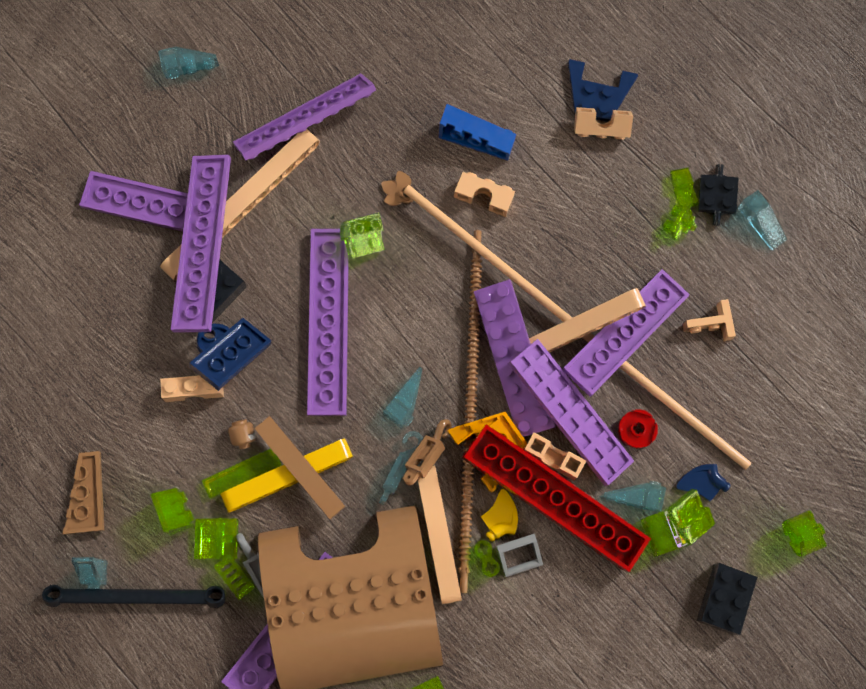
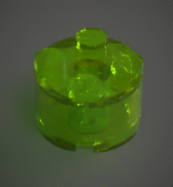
M810 510L782 522L785 536L789 535L791 540L788 543L798 557L807 556L827 546L823 538L825 534L824 527L821 523L817 524Z

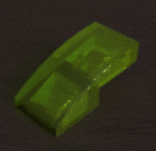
M689 168L670 171L672 186L679 209L697 206L698 199L693 188L694 181Z

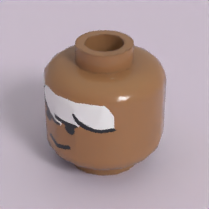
M247 419L232 422V426L228 428L231 444L239 446V449L251 447L250 443L256 440L253 424L247 422Z

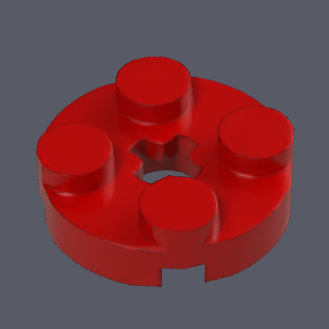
M635 409L621 418L618 425L619 438L631 448H645L656 439L658 425L649 412ZM637 424L643 429V432H639V434H636L635 430H633V427H636Z

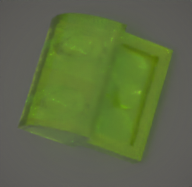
M380 212L342 222L340 238L341 241H345L349 259L385 250L381 232L384 229Z

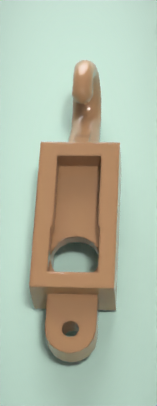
M443 419L438 423L433 438L427 435L424 437L405 464L407 472L403 476V480L407 485H413L419 477L425 478L444 451L445 447L440 439L441 436L443 439L449 436L447 430L452 425L448 419ZM423 460L421 466L418 467L417 465L419 464V462Z

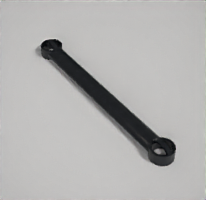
M50 585L42 592V598L48 607H57L64 603L207 604L210 608H219L226 600L225 592L220 586H211L207 590L61 589L58 585ZM51 592H60L58 598L48 597ZM216 592L222 594V598L220 599H212L209 597L212 593Z

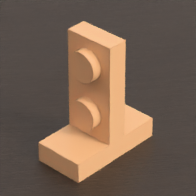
M721 300L716 305L718 316L686 320L683 323V331H690L691 334L701 332V329L715 331L721 327L723 341L732 340L736 334L729 300Z

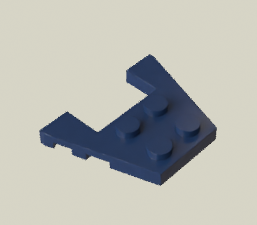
M569 59L568 68L572 87L574 114H576V107L593 108L596 111V120L609 122L612 118L613 110L619 109L637 80L638 74L622 71L619 86L613 87L582 80L585 62Z

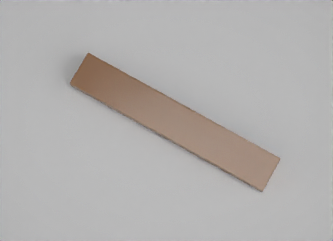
M270 416L254 428L330 520L345 508V505Z

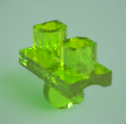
M685 203L684 206L675 204L671 215L677 218L676 221L667 219L663 225L664 231L671 234L672 239L678 241L682 232L687 234L689 230L695 231L697 228V224L694 222L696 217L691 216V204Z

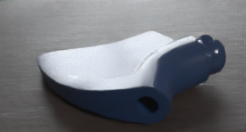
M705 464L690 470L676 485L678 490L697 493L709 502L720 489L723 492H727L731 487V484L726 482V479L718 473L717 464Z

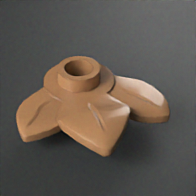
M398 171L396 181H384L381 183L383 191L387 194L384 199L386 204L397 206L401 203L408 204L413 202L410 197L403 196L408 185L411 186V178L406 173Z

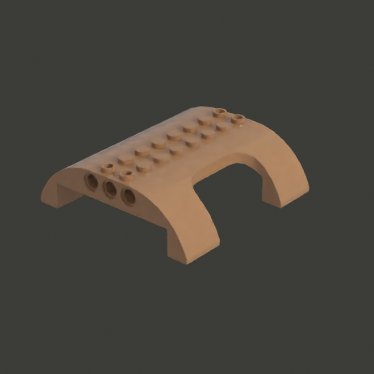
M415 505L376 512L379 527V537L376 544L370 550L362 553L330 559L313 560L305 556L300 547L302 545L299 526L259 533L258 550L270 643L280 689H318L443 665L433 598Z

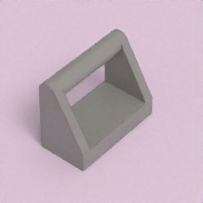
M535 534L495 547L505 577L543 565ZM532 544L536 559L507 568L503 553Z

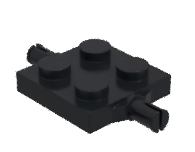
M720 164L716 165V175L701 174L698 212L712 214V225L720 226L721 215H736L739 177L723 175V164L721 166Z

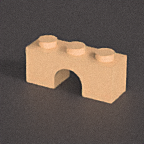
M576 107L574 131L575 134L581 137L596 135L598 138H607V136H614L615 139L624 140L625 137H631L633 114L631 111L613 110L611 120L601 124L596 121L595 109Z
M462 172L455 189L454 198L471 204L476 195L485 194L491 200L489 211L506 217L515 191L509 186L497 185L490 179H481L474 173Z
M199 375L160 379L161 398L165 402L185 401V398L203 397L204 399L224 397L223 387L217 391Z
M536 433L532 434L524 451L546 466L572 480L578 478L586 460L569 451L564 452L554 447L551 441Z

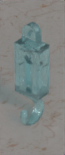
M409 431L403 436V443H406L407 439L413 436L417 438L418 444L410 450L399 453L382 486V489L385 490L379 501L382 505H385L390 493L395 494L407 470L405 464L424 439L417 431Z

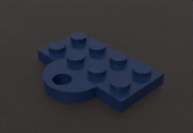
M244 318L231 328L215 323L212 324L211 332L198 333L196 345L200 354L189 363V367L219 391L268 348L272 340ZM211 333L214 335V338L208 339L204 335Z

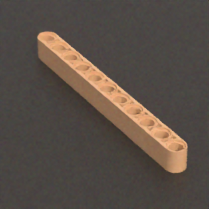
M308 129L298 133L226 201L222 238L317 148L320 140ZM181 245L160 266L174 281H177Z

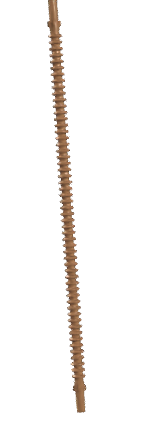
M475 230L474 238L481 243L482 231ZM472 249L473 259L471 260L473 263L471 265V268H473L471 273L473 275L470 276L472 278L470 281L472 284L470 286V289H472L470 294L472 296L469 299L472 301L469 302L471 305L469 307V310H471L469 312L471 316L469 321L471 323L468 324L470 326L468 329L470 332L468 334L470 337L468 342L470 344L467 347L470 349L467 350L469 353L467 356L469 359L467 361V364H469L467 369L469 371L466 372L468 375L466 377V380H468L466 391L468 393L465 396L468 398L465 399L467 402L465 405L467 408L465 410V413H467L465 424L476 419L474 414L477 412L474 408L477 407L475 405V402H477L475 399L477 397V394H475L477 388L475 386L478 384L475 381L478 380L476 377L478 375V372H476L478 361L476 359L479 356L476 354L479 353L477 350L479 348L477 337L480 335L477 332L480 331L478 329L480 326L478 323L480 321V318H478L480 313L478 312L479 307L474 291L481 289L479 284L482 283L480 281L482 278L480 275L482 273L480 270L482 268V265H480L482 260L481 255L474 249ZM474 434L464 440L466 441L463 444L466 447L463 449L464 452L467 451L475 439L473 438ZM463 460L465 466L462 468L465 471L462 472L464 474V477H462V480H464V483H462L464 494L461 496L464 499L461 500L463 506H461L463 517L460 519L463 522L460 523L462 529H460L462 531V534H460L462 540L459 542L462 545L459 546L461 552H459L461 558H459L461 560L459 573L460 593H467L468 573H470L468 562L471 560L468 557L471 555L469 549H471L469 538L472 537L469 534L472 531L470 529V526H472L470 515L473 514L470 512V509L473 508L471 506V503H473L471 497H473L471 495V492H473L471 486L474 485L471 481L474 480L472 478V475H474L472 469L474 467Z

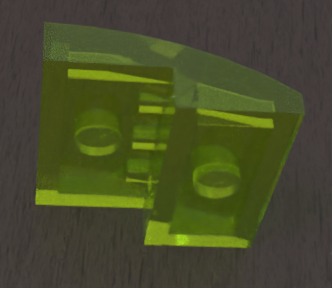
M690 489L667 509L672 523L688 545H692L715 525L710 508L703 506L696 489Z
M196 519L194 559H237L238 541L236 535L238 534L239 519Z

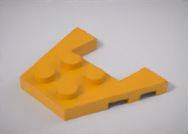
M506 412L491 415L447 430L456 445H459L472 434L477 436L482 427L487 424L520 448L524 449L527 445L526 440ZM486 475L480 478L490 493L495 491L498 483Z

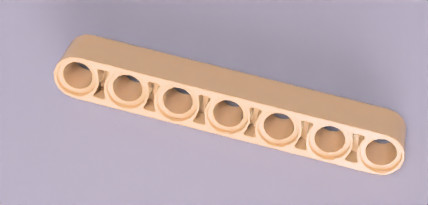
M638 288L632 289L529 338L530 343H533L538 339L550 353L645 308L646 305Z
M434 465L425 478L419 477L417 480L440 599L443 605L462 601L436 467Z

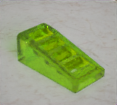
M228 554L214 565L216 571L238 600L255 588L252 581L231 554ZM230 562L232 563V565L229 568H227L225 571H222V568L224 566H226ZM234 569H236L237 572H235V573H234L233 575H231L229 578L226 576V575H228L230 572H232ZM241 575L242 578L235 584H232V581ZM246 582V585L244 587H242L240 590H237L238 587H240L242 584Z

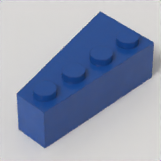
M449 104L445 107L439 125L440 139L507 161L509 160L516 134L511 130L503 129Z

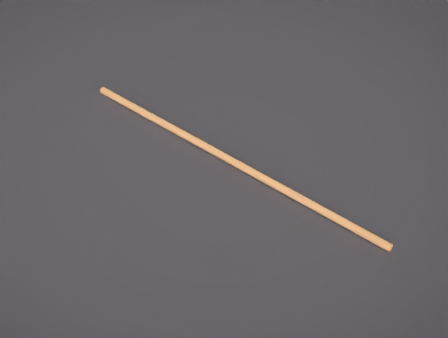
M410 185L406 187L404 193L562 322L573 318ZM591 333L582 338L589 343L595 335ZM627 361L619 367L743 469L746 470L751 465L748 459Z

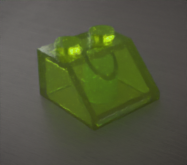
M173 488L150 494L164 533L173 535L193 527L192 521L195 519L191 509L188 510L185 503L188 502L184 491L181 492L180 489Z

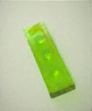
M270 448L201 481L208 497L211 499L230 488L278 468L282 464Z

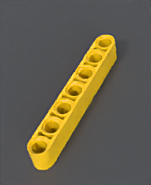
M341 439L304 457L317 473H321L351 459L353 455L346 439ZM282 465L230 488L220 495L229 513L294 485L298 481L287 467Z

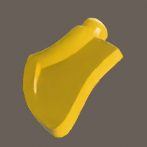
M501 489L491 509L481 516L483 522L490 530L486 533V537L491 542L505 534L515 535L518 525V513L514 501L505 489Z

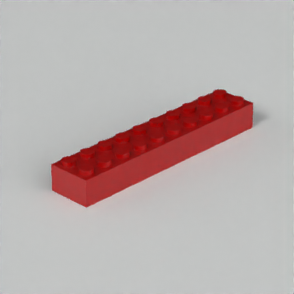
M487 424L482 427L462 457L470 465L625 572L631 571L651 540L650 537Z

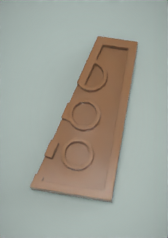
M101 452L79 453L63 535L104 531Z

